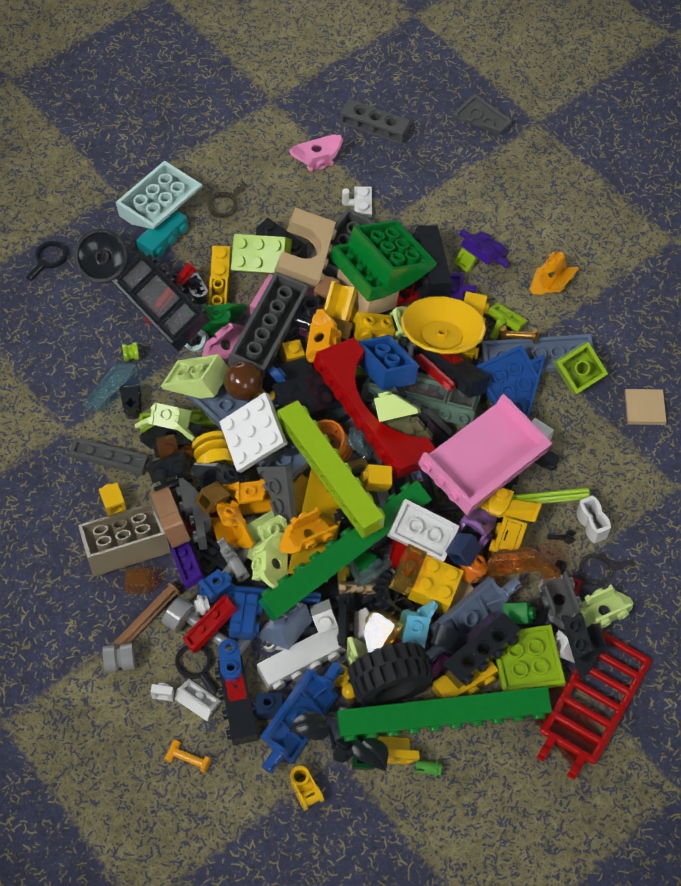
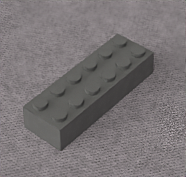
M275 271L229 355L228 367L240 361L250 362L258 367L264 379L267 370L270 368L292 326L296 312L299 310L304 298L307 297L308 285Z

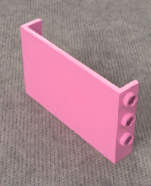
M503 394L497 404L430 454L423 453L418 464L434 480L435 484L442 488L449 499L455 502L468 515L495 494L497 490L504 487L542 457L553 443L527 418L526 414L514 405L511 399H508Z

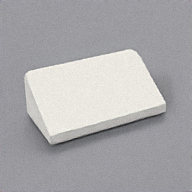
M190 679L176 690L174 696L175 700L206 721L209 720L222 703L221 700Z

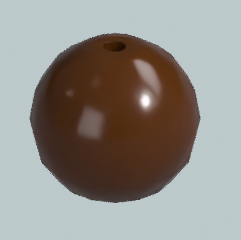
M240 361L234 363L227 369L224 376V387L227 393L236 400L248 401L253 399L260 393L263 386V376L260 370L250 362Z

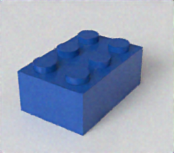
M391 335L358 341L364 349L359 366L382 391L390 390L394 386L404 387L415 384L418 364Z

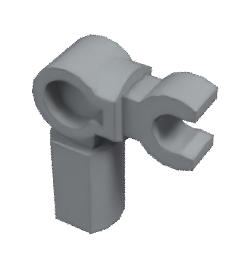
M224 537L217 541L221 548V554L238 582L245 581L250 576L231 544H228Z

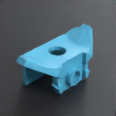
M435 600L420 607L416 612L409 609L401 612L397 637L402 640V643H418L425 648L430 620L438 607V603Z

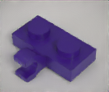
M450 273L452 285L447 297L463 301L466 291L476 293V285L464 286V273Z

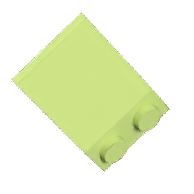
M219 354L178 360L161 387L165 390L200 399L212 398L217 395L219 388L224 383V376L229 367Z

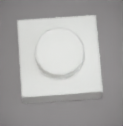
M166 683L152 684L150 691L152 699L173 702L175 694L173 687Z

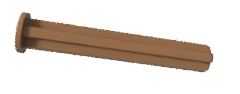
M168 583V587L115 640L114 643L118 648L121 644L130 643L176 595H180L179 590L174 585Z

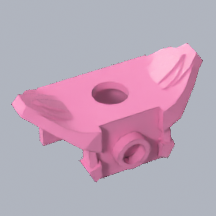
M336 134L293 146L289 152L291 156L308 165L307 168L310 172L316 169L322 170L326 166H333V158L336 157L343 138L341 135Z
M230 322L225 327H222L215 333L216 337H212L205 343L202 356L219 354L224 362L228 364L229 355L244 326ZM222 340L230 342L229 350L222 349Z

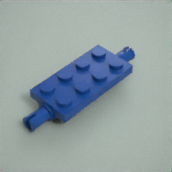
M333 662L324 676H319L312 669H307L260 737L272 750L261 766L265 768V771L273 774L282 759L289 764L294 762L309 738L295 732H290V727L293 721L305 712L313 711L325 716L338 697V694L334 691V683L344 670L340 664Z

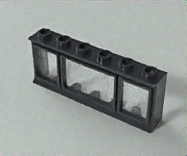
M141 251L142 254L117 279L111 282L179 352L210 321L205 315L207 311L200 304L196 306L197 301L190 294L186 296L185 293L187 291L180 284L176 286L175 283L177 281L170 274L166 276L165 273L167 271L160 264L155 265L157 261L151 254L146 256Z

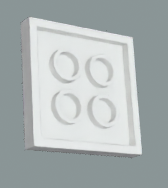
M263 393L219 421L236 471L240 473L287 445L268 393Z

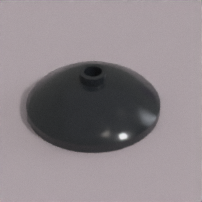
M94 229L85 233L77 242L74 251V261L78 271L88 280L97 283H105L116 279L124 271L128 260V251L124 241L119 235L108 229ZM103 254H106L105 260L101 259Z

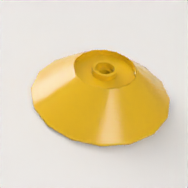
M446 296L426 297L414 301L404 310L401 317L402 330L412 343L424 350L439 354H459L471 350L483 340L486 332L484 318L473 306L462 300Z

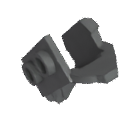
M551 569L544 572L538 586L539 593L543 594L541 596L545 608L548 607L549 613L547 616L550 621L565 631L561 621L562 615L569 618L574 617L580 613L582 603L580 597L575 596L573 591L575 588L573 578L568 577L567 572H564L562 575ZM561 594L565 598V603L563 605H556L553 597Z

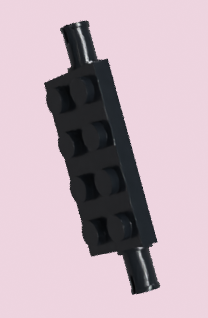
M320 373L275 383L272 386L275 393L272 403L276 412L297 400L302 406L307 408L309 415L343 407L341 402L335 398L331 388L325 384ZM361 384L356 385L358 392H360L362 386Z

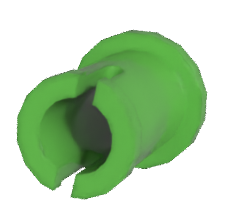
M438 760L436 762L416 761L415 773L434 775L435 778L441 776L442 763H439Z

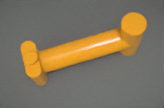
M173 740L164 760L172 763L174 757L200 767V771L206 773L211 763V758L205 756L202 759L179 749L181 743Z

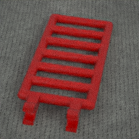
M603 630L605 642L642 662L639 670L636 671L606 653L597 656L600 660L633 678L629 688L594 667L588 672L591 676L624 694L620 704L579 680L581 676L577 675L575 668L551 709L552 712L548 714L540 728V733L547 737L536 757L544 762L554 743L577 755L567 774V777L575 780L585 761L592 765L597 763L652 664L651 658ZM574 687L614 710L615 713L611 720L571 698L570 694ZM564 704L604 726L606 729L602 736L596 735L561 714L560 711ZM554 721L560 722L595 743L596 747L592 754L550 730Z

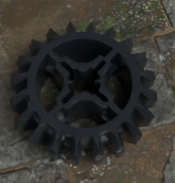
M393 567L377 575L378 578L374 581L375 586L371 588L375 591L372 597L376 598L374 605L379 606L378 612H383V618L399 622L403 610L409 609L416 612L421 607L419 603L407 599L416 577H412V571H406V568Z

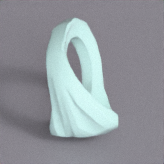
M202 329L198 332L199 336L202 337L200 345L190 346L187 343L185 347L192 352L204 350L209 336Z

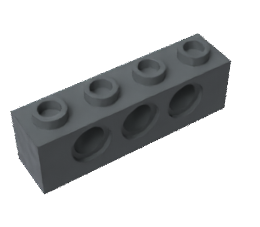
M351 99L347 100L340 112L341 124L401 145L410 130V120Z

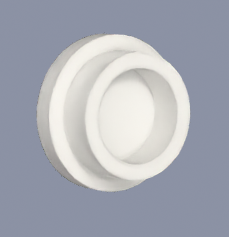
M197 595V600H194L195 610L200 612L201 615H205L210 610L207 596Z

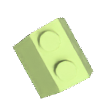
M391 391L379 393V398L374 399L379 422L421 413L420 408L401 396L392 394Z

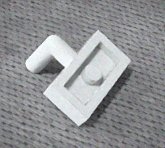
M354 186V199H349V189H343L342 204L344 206H354V211L365 217H372V187Z

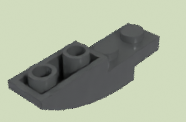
M178 478L179 486L176 487L177 497L182 498V501L179 502L180 513H184L186 521L190 520L191 527H195L196 530L192 531L194 543L198 542L199 550L207 549L205 533L212 532L210 515H206L194 502L199 494L197 490L185 479Z

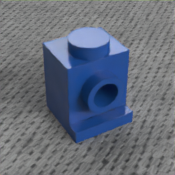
M218 569L204 580L201 579L199 586L213 604L224 594L232 590L230 583L232 578L226 571L222 573Z

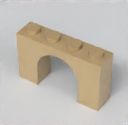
M295 207L290 217L287 232L299 235L312 242L317 255L313 258L304 259L282 251L275 271L302 282L314 290L319 281L324 278L322 270L326 269L329 259H326V256L330 254L333 246L330 242L334 240L337 232L334 229L336 222Z

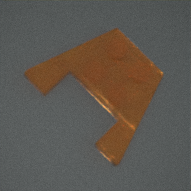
M534 548L500 549L497 552L491 553L487 563L488 570L482 577V582L486 578L491 577L494 578L496 584H500V575L540 571L542 579L561 578V574L557 566Z

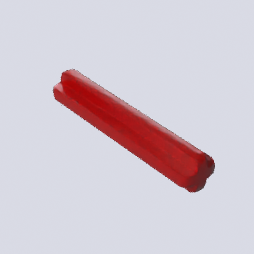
M420 353L415 356L414 361L449 392L455 389L456 383L424 354Z

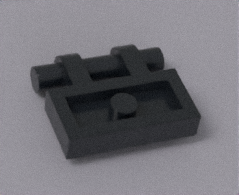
M183 451L146 464L152 483L160 481L161 485L155 486V491L167 486L170 489L178 487V478H183L189 483L193 482L191 474L184 477L182 474L190 471ZM177 476V479L166 482L167 478Z
M207 536V549L199 550L198 542L193 546L205 578L217 569L222 571L228 564L220 552L221 548L218 543ZM205 560L210 565L207 568L200 564V562Z

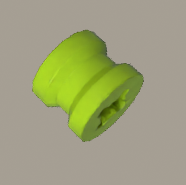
M133 342L130 345L122 344L125 362H129L130 359L140 360L137 342Z

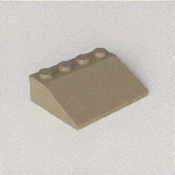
M154 502L78 525L93 577L171 553L167 536L160 523Z

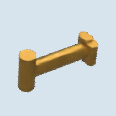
M505 325L499 327L501 340H509V338L530 339L533 341V344L538 343L539 334L537 328H534L532 332L507 331Z

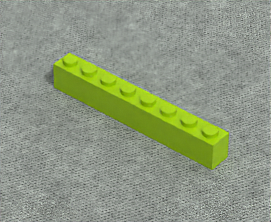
M297 400L277 410L281 427L360 536L365 538L382 529L385 518L383 510L380 507L377 508L371 494L365 492L360 479L355 478L348 463L342 461L339 451L331 446L328 436L322 434L317 421L312 420L309 416L307 408L302 406Z

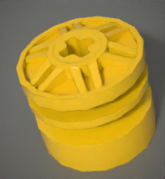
M211 431L202 434L192 442L196 463L219 462V464L234 465L223 431Z

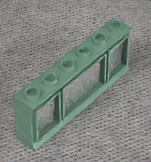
M417 372L415 384L402 387L408 395L405 398L407 401L416 400L423 408L429 407L443 421L464 426L474 421L481 395L469 399L456 388L449 392L430 375ZM367 376L362 387L361 400L372 403L375 398H379V393L389 390L382 391Z

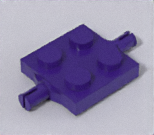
M464 229L461 230L459 235L464 238L461 243L463 248L487 265L499 263L505 269L509 267L510 262L504 259L509 250L503 244L496 242L485 232L472 235Z

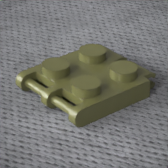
M411 415L382 421L386 426L403 434L427 437L429 440L433 439L431 437L433 434L427 427H423L425 425L417 416L411 417Z

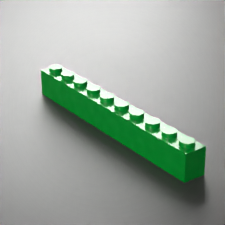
M418 480L413 484L408 482L402 486L400 494L396 495L393 493L386 498L385 501L387 503L384 506L377 505V508L380 507L385 514L384 527L362 538L355 528L351 530L348 527L340 533L342 538L338 541L332 539L324 545L326 550L322 553L316 551L308 557L310 559L309 563L304 565L302 562L293 569L295 573L292 576L288 577L286 574L277 581L279 585L276 588L272 589L270 586L262 592L263 598L258 603L270 619L274 621L388 534L404 499L421 507L431 501V497Z
M548 687L345 709L338 710L335 714L338 739L344 738V742L356 741L359 736L376 739L379 738L378 734L387 733V737L399 736L402 731H408L409 735L421 733V729L428 728L429 732L442 731V727L450 726V730L463 728V724L479 727L484 726V722L492 721V725L505 723L504 720L512 719L513 722L525 721V717L532 716L533 720L545 719L546 715L551 713L552 710Z

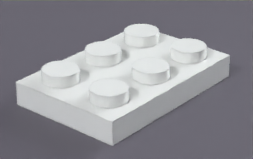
M404 499L387 536L424 555L444 562L447 556L445 551L455 537L459 525Z

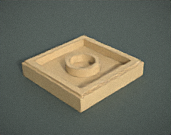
M625 389L628 424H666L663 390Z

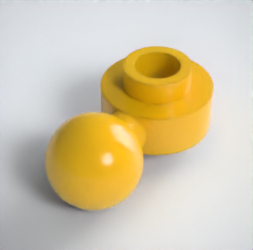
M341 665L344 668L343 675H339L334 684L337 687H342V695L346 699H354V691L351 683H349V668Z

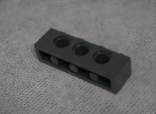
M503 612L445 661L442 666V672L458 689L463 685L468 686L473 682L474 676L478 672H485L492 660L500 659L504 655L506 648L509 646L514 647L520 641L521 629ZM499 636L503 641H495L493 637ZM484 649L488 654H480L478 650ZM469 662L473 665V667L467 668L463 665V663Z

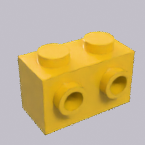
M358 311L352 321V329L356 340L361 341L386 335L394 336L395 334L391 315Z

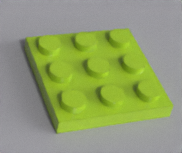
M551 625L521 629L520 641L514 647L509 646L506 648L504 655L500 659H495L496 667L499 670L498 675L502 692L565 686L566 682ZM499 636L493 637L495 641H503Z

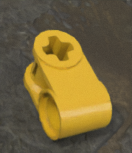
M304 766L293 768L290 774V782L303 810H308L309 806L318 801L323 802V795L308 769ZM297 774H303L306 779L303 782H297L294 777Z

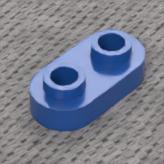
M226 639L220 643L218 648L220 671L225 680L235 681L242 674L240 648L235 640ZM228 646L233 648L231 651L225 650ZM229 666L235 667L232 671L227 670Z

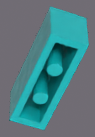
M175 210L155 229L148 228L136 240L138 251H142L146 256L151 254L155 260L163 256L165 250L170 245H174L177 238L188 230L187 217Z

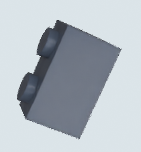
M298 602L276 620L272 621L269 619L259 630V634H256L257 638L289 650L304 632L305 628L312 622L307 605Z

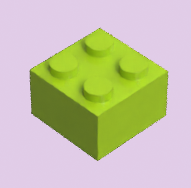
M583 342L552 362L572 394H578L608 375L589 342Z

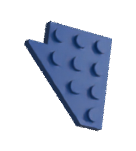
M519 345L477 365L478 369L490 377L486 395L492 405L497 404L501 395L505 394L529 418L545 355L543 354L530 360L523 346Z

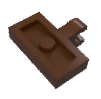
M174 434L155 439L160 459L181 451L184 452L186 458L194 456L191 444L177 447Z

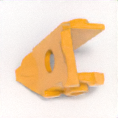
M554 251L548 255L549 258L542 267L537 268L529 290L533 295L552 292L559 293L575 277L579 267L567 268L565 255L562 252ZM554 271L553 277H549L548 273Z
M318 309L310 325L306 358L312 363L317 351L341 343L342 332L337 329L336 322L325 309Z
M264 479L222 485L230 496L237 500L242 515L265 513L272 510L270 494L268 491H265L263 486L265 483Z
M232 499L231 504L218 503L216 510L219 517L211 518V526L217 541L224 537L226 542L231 544L232 547L240 546L250 549L254 547L255 541L247 527L246 520L243 519L237 500Z
M316 507L313 511H305L297 518L293 517L290 520L291 524L285 529L279 549L283 554H295L311 550L321 543L331 541L339 528L335 522L320 515L321 513ZM312 530L315 534L306 538L304 531Z

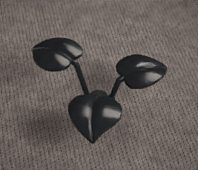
M347 700L340 705L339 710L363 708L366 706H362L356 700ZM313 711L302 713L293 721L290 727V732L298 733L312 740H323L329 734L331 749H334L332 756L337 762H347L353 753L357 759L383 771L387 769L389 752L385 743L375 738H366L363 742L358 740L353 746L352 742H344V738L337 739L335 743L332 727L330 724H326L327 718L321 713Z

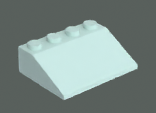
M164 161L116 201L119 216L130 224L155 229L203 186L198 181Z

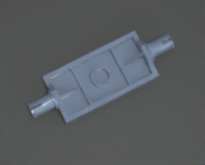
M488 577L429 627L434 634L437 623L448 626L466 635L467 640L465 644H467L503 613V604L507 603L510 600V596L520 589L522 585L517 578L513 577L503 587H499L494 578ZM435 645L426 651L430 663H433L443 653L445 656L454 655L448 650Z

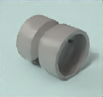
M133 643L121 644L118 649L113 645L103 646L105 673L116 672L119 667L123 671L135 670Z

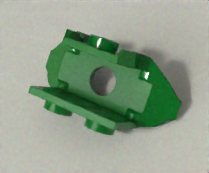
M246 304L201 305L207 311L205 315L210 319L202 330L208 336H215V333L228 323L236 324V319L247 309ZM189 307L187 308V313L192 317L195 313Z

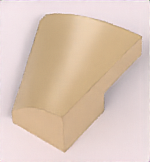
M375 580L338 582L339 594L348 592L351 594L359 593V598L375 594V591L371 589L375 586Z

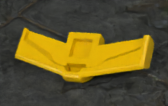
M502 487L479 505V507L498 518L506 516L512 519L535 522L542 503L512 500L514 491Z

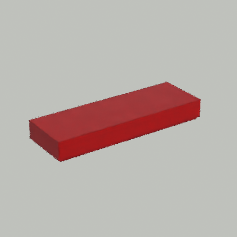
M224 594L183 637L190 650L197 653L238 610L237 606L228 595Z

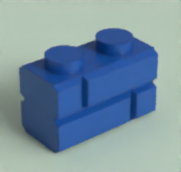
M235 593L233 602L238 610L231 616L230 638L253 641L254 634H259L260 622H256L257 615L262 614V607L258 603L259 595Z

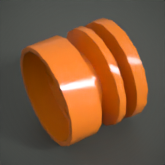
M333 420L318 421L317 423L322 434L328 436L331 446L339 451L342 461L348 463L353 453V444L348 435Z

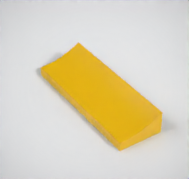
M311 468L301 513L305 511L311 512L317 507L321 513L320 515L335 522L333 514L337 513L336 509L340 507ZM339 521V522H335V524L338 526V528H339V526H340V521ZM339 529L337 530V534H336L335 537L333 538V539H335V541L337 540V535H338ZM312 530L304 531L306 538L315 534ZM328 542L321 543L311 550L292 554L288 573L294 574L293 569L302 562L304 565L309 563L310 559L308 557L316 551L322 553L326 550L324 545Z

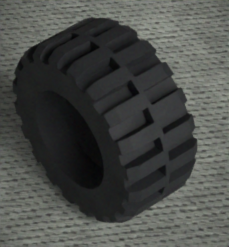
M399 642L393 645H385L382 648H376L374 651L367 652L362 657H358L355 662L351 663L348 670L356 701L366 707L389 705L409 699L421 693L422 690L427 689L433 680V672L424 647L412 642Z

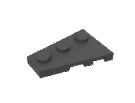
M473 94L452 114V118L499 135L512 125L511 119L476 94Z
M291 465L256 467L258 473H262L265 483L263 486L265 491H268L272 500L270 505L274 516L281 515L286 519L287 525H290V520L293 517L297 518Z

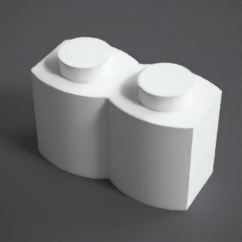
M593 495L580 500L576 513L579 522L585 526L587 537L594 544L607 539L611 524L608 517L602 512L600 502Z

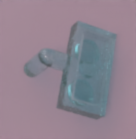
M355 425L350 427L348 443L352 450L356 449L358 454H362L349 460V462L363 457L366 460L370 459L371 453L366 446L365 436Z
M388 557L382 561L378 558L369 564L371 567L368 566L359 571L354 561L347 564V567L355 578V584L357 587L373 581L393 565L390 558Z

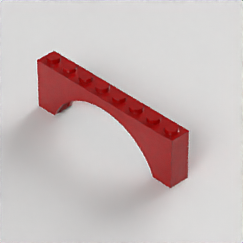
M353 337L317 351L313 361L314 368L322 375L325 384L331 388L335 398L343 405L345 412L351 416L357 429H360L366 442L375 450L376 456L382 460L384 465L392 466V476L394 479H400L420 470L421 467L418 462L423 453L430 454L436 448L427 437L406 435L379 422L364 405L358 394L355 382V371L361 363L364 349L356 338Z

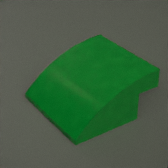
M398 220L356 225L353 227L348 244L334 245L330 254V259L367 302L401 291L422 278L437 264Z

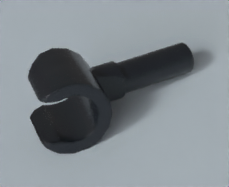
M568 530L565 535H547V540H563L567 544H572L576 539H571L568 535L574 536L576 532Z

